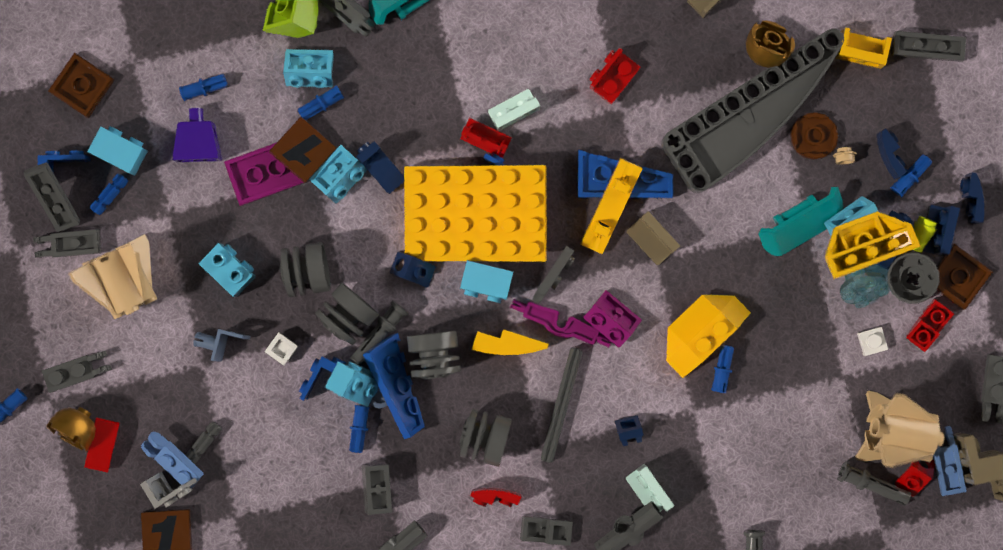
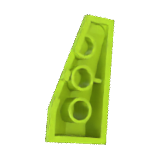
M276 0L275 3L270 2L263 31L297 38L314 34L317 27L318 0Z

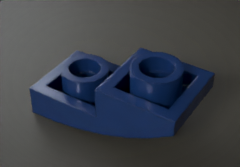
M885 128L877 133V142L883 162L895 180L907 172L904 168L906 165L898 155L895 156L893 152L900 148L897 144L899 142L898 138L892 131H887Z
M972 172L966 174L965 178H962L960 191L963 192L962 198L971 199V203L967 204L965 212L966 216H968V223L979 224L984 222V195L977 173Z

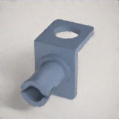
M218 329L216 336L197 332L194 338L203 341L194 340L193 345L212 350L211 361L222 362L228 335L242 339H250L251 336Z

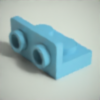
M286 49L283 70L286 86L296 88L332 87L333 50Z
M340 145L309 180L334 203H338L347 195L352 186L361 180L367 169Z

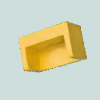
M847 27L841 31L844 37L842 46L835 57L836 59L879 69L886 65L892 38L886 37L884 40L855 34L851 33L850 28Z

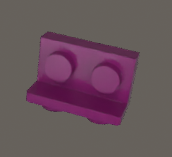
M607 290L603 292L584 316L588 323L617 347H621L642 321Z

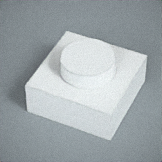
M882 327L857 333L863 356L888 350Z
M278 332L265 352L282 365H286L299 346Z

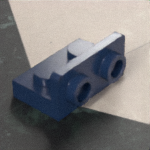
M935 205L929 206L926 218L937 222V231L927 243L923 252L939 256L950 255L960 208L954 206L945 208Z

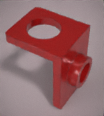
M934 460L926 462L928 468L921 466L919 461L911 462V466L895 481V486L911 492L912 497L916 496L932 480L935 469Z

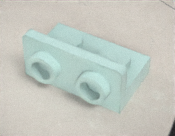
M527 89L489 109L488 114L497 130L501 131L540 110V104L537 98H534L530 90Z
M645 464L626 476L627 482L644 506L652 501L660 511L663 509L668 511L674 507Z

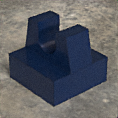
M638 415L615 420L616 430L623 446H627V440L636 438L637 443L642 442V436L644 435Z

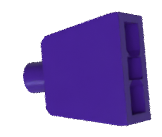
M190 108L189 122H178L173 161L177 163L222 161L215 124L212 121H204L203 108Z

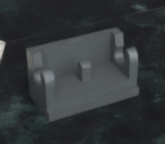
M389 464L362 465L365 513L368 515L392 513Z

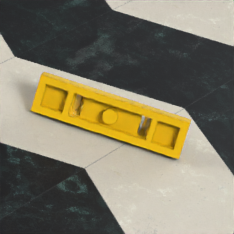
M622 158L619 159L581 241L582 246L603 254L638 180L642 167ZM599 222L604 223L609 227H604Z

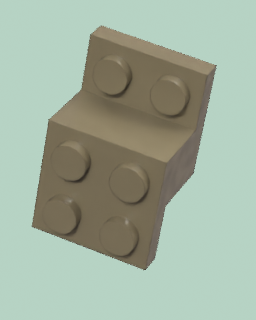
M965 433L953 434L955 444L958 446L964 481L973 485L991 482L994 498L1003 501V452L996 450L980 452L979 442L976 438L974 439V435Z

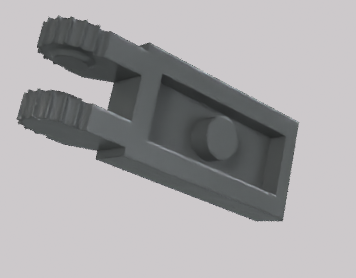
M98 229L53 233L50 236L33 238V242L37 244L51 242V250L34 252L35 258H59L102 253L100 230Z
M106 351L90 356L85 355L42 370L48 392L52 393L96 378V375L112 370L111 365H103L93 370L91 364L92 361L105 358L107 356Z
M987 355L981 402H983L981 420L988 422L991 416V403L997 404L996 422L1000 424L1003 423V357Z

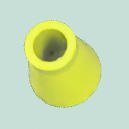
M919 216L918 220L914 221L913 229L920 244V247L913 249L914 251L923 252V249L937 231V222Z

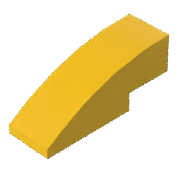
M503 330L501 338L477 331L472 350L497 355H520L547 349L549 344Z

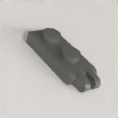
M318 0L353 32L369 36L371 30H373L375 23L369 18L370 14L355 0Z
M568 246L565 247L534 294V303H540L550 287L555 290L562 279L558 275L563 268L568 270L575 260L572 256L574 250Z

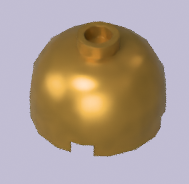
M767 20L762 21L761 24L755 23L746 39V51L751 60L757 65L767 68L779 66L792 54L795 48L794 38L791 36L789 39L785 34L787 30L783 26Z
M79 407L77 410L73 408L61 409L52 416L46 425V428L53 434L57 430L62 440L85 451H88L96 431L95 423L89 418L91 413L82 407Z

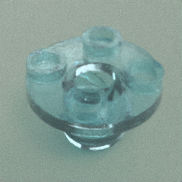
M869 267L845 275L846 281L840 287V296L844 302L855 304L856 308L866 307L870 301L888 294L889 289L886 277L881 273L871 272L873 269H869Z

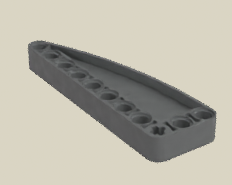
M831 28L792 52L790 57L781 65L767 68L665 134L661 141L662 149L691 192H704L723 179L758 151L791 118L817 86L842 47L844 35L840 30ZM826 37H834L836 46H830L826 41ZM808 48L816 51V59H811L807 56L806 50ZM788 61L796 64L797 70L795 72L787 69L786 63ZM767 74H774L777 77V84H770L766 79ZM747 87H755L758 95L756 97L749 96L747 94ZM728 99L736 100L738 103L736 110L728 108ZM707 112H715L718 115V121L715 123L710 122L707 119ZM687 125H696L698 127V134L690 135L687 132ZM668 137L672 140L675 138L678 140L676 148L674 145H668L670 140ZM686 156L691 159L690 168H684L680 165L681 157ZM695 176L703 178L704 186L702 188H697L693 185V178Z

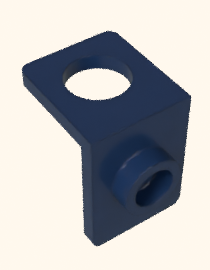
M397 252L390 274L421 286L429 287L436 266L416 257ZM404 259V266L398 271V264Z

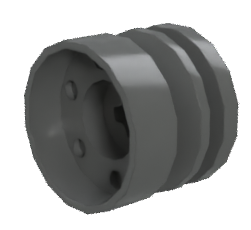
M322 242L307 244L305 256H302L298 246L293 247V258L289 248L281 249L280 272L282 282L286 287L289 297H296L297 286L300 295H306L307 284L311 285L314 293L331 290L328 260Z
M907 253L898 257L891 264L888 271V286L892 294L898 300L908 304H919L928 300L936 292L939 284V271L935 263L929 257L920 253ZM909 273L919 275L917 285L906 282L909 279Z
M341 282L332 293L333 298L338 302L337 305L334 306L325 301L323 305L330 313L326 314L321 309H318L315 314L319 317L323 326L334 336L354 345L357 340L350 332L353 331L357 335L362 336L363 333L357 324L361 322L364 325L370 326L379 316V313Z
M456 331L407 336L409 352L420 353V358L410 361V365L421 364V369L411 371V377L433 379L448 377L453 373L461 372L460 365L449 366V361L459 360L457 355H448L449 349L458 347Z
M472 408L471 414L465 421L460 439V457L466 458L468 448L474 449L471 460L475 461L479 452L482 451L484 452V463L499 467L512 419L496 415L491 425L487 423L488 412H484L482 421H476L478 410Z

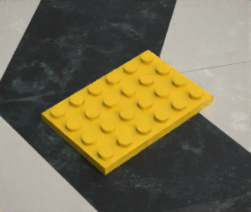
M546 165L404 166L405 254L423 261H547Z

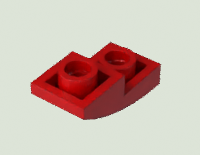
M934 298L913 325L906 339L926 352L954 313Z
M96 418L94 424L96 428L95 437L88 449L84 468L108 473L120 423Z
M498 488L473 489L470 494L474 498V503L484 507L487 506V503L493 505L495 497L500 498L498 502L512 507L513 504L519 505L522 497L521 494Z

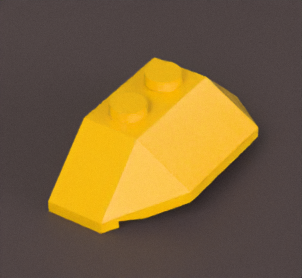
M877 211L834 227L825 259L833 279L918 248L920 244L912 224L905 221L902 222Z
M701 295L667 328L666 361L684 378L731 336L751 312L735 296Z

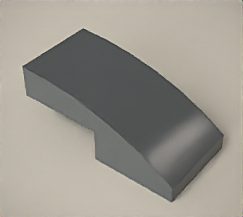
M522 516L520 540L570 546L573 522Z

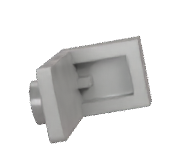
M160 472L140 485L156 509L162 504L168 507L178 501L177 495L180 499L192 491L190 486L197 481L193 478L173 491L163 473Z

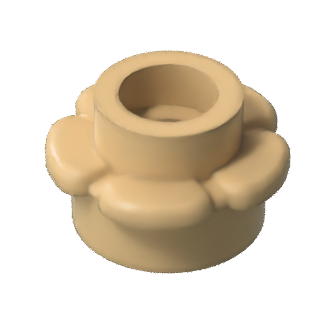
M842 147L837 149V153L833 157L836 158V164L838 165L852 164L855 162L857 153L853 152L851 147Z

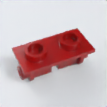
M469 117L466 126L462 130L460 139L503 158L512 137Z

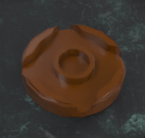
M817 112L807 113L799 118L792 126L790 134L791 144L795 151L802 157L811 160L822 159L829 155L837 146L839 137L835 123L825 114Z

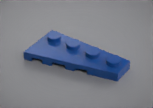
M578 150V198H602L618 164V160ZM642 167V171L629 198L672 199L673 174Z
M395 333L365 352L363 356L403 438L407 439L411 438L425 426L417 398L412 396L411 385L413 383L411 376L406 375L403 364L406 362L404 352L400 353L397 343L400 341L399 334Z

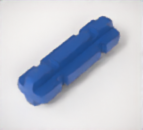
M116 174L112 179L113 182L109 183L98 196L99 199L90 205L91 210L96 214L101 215L106 209L105 206L110 205L120 193L119 189L124 188L128 183L127 178L122 174Z

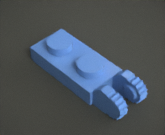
M951 426L945 427L944 430L948 445L938 446L933 455L942 496L966 492L958 446L955 444Z
M151 432L148 440L144 441L141 445L143 452L148 457L154 458L181 485L193 478L198 482L204 475L190 459L171 441L161 436L159 432Z

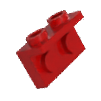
M621 48L616 52L612 50L604 60L607 63L602 70L597 69L589 79L592 82L589 88L611 105L641 68L627 57Z

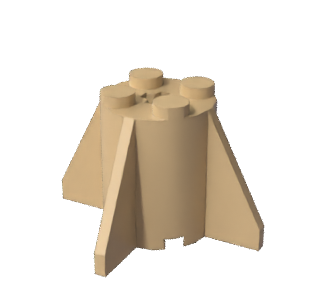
M145 234L115 248L113 251L82 263V267L69 273L73 283L108 309L114 319L125 314L129 315L139 310V306L147 305L157 300L152 289L150 247Z
M867 391L866 396L870 413L866 422L870 423V429L865 430V442L856 454V460L866 462L882 459L883 465L889 467L918 460L930 462L937 447L942 446L944 442V434L940 432L939 416L928 413L905 395L896 393L892 400L877 392Z

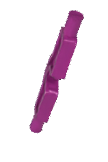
M513 299L512 303L520 307L511 304L510 308L524 313V318L544 325L547 331L557 337H574L591 345H594L596 342L607 348L610 346L611 341L604 335L599 334L596 328L574 317H569L565 326L559 328L557 326L559 311L532 302L525 304Z

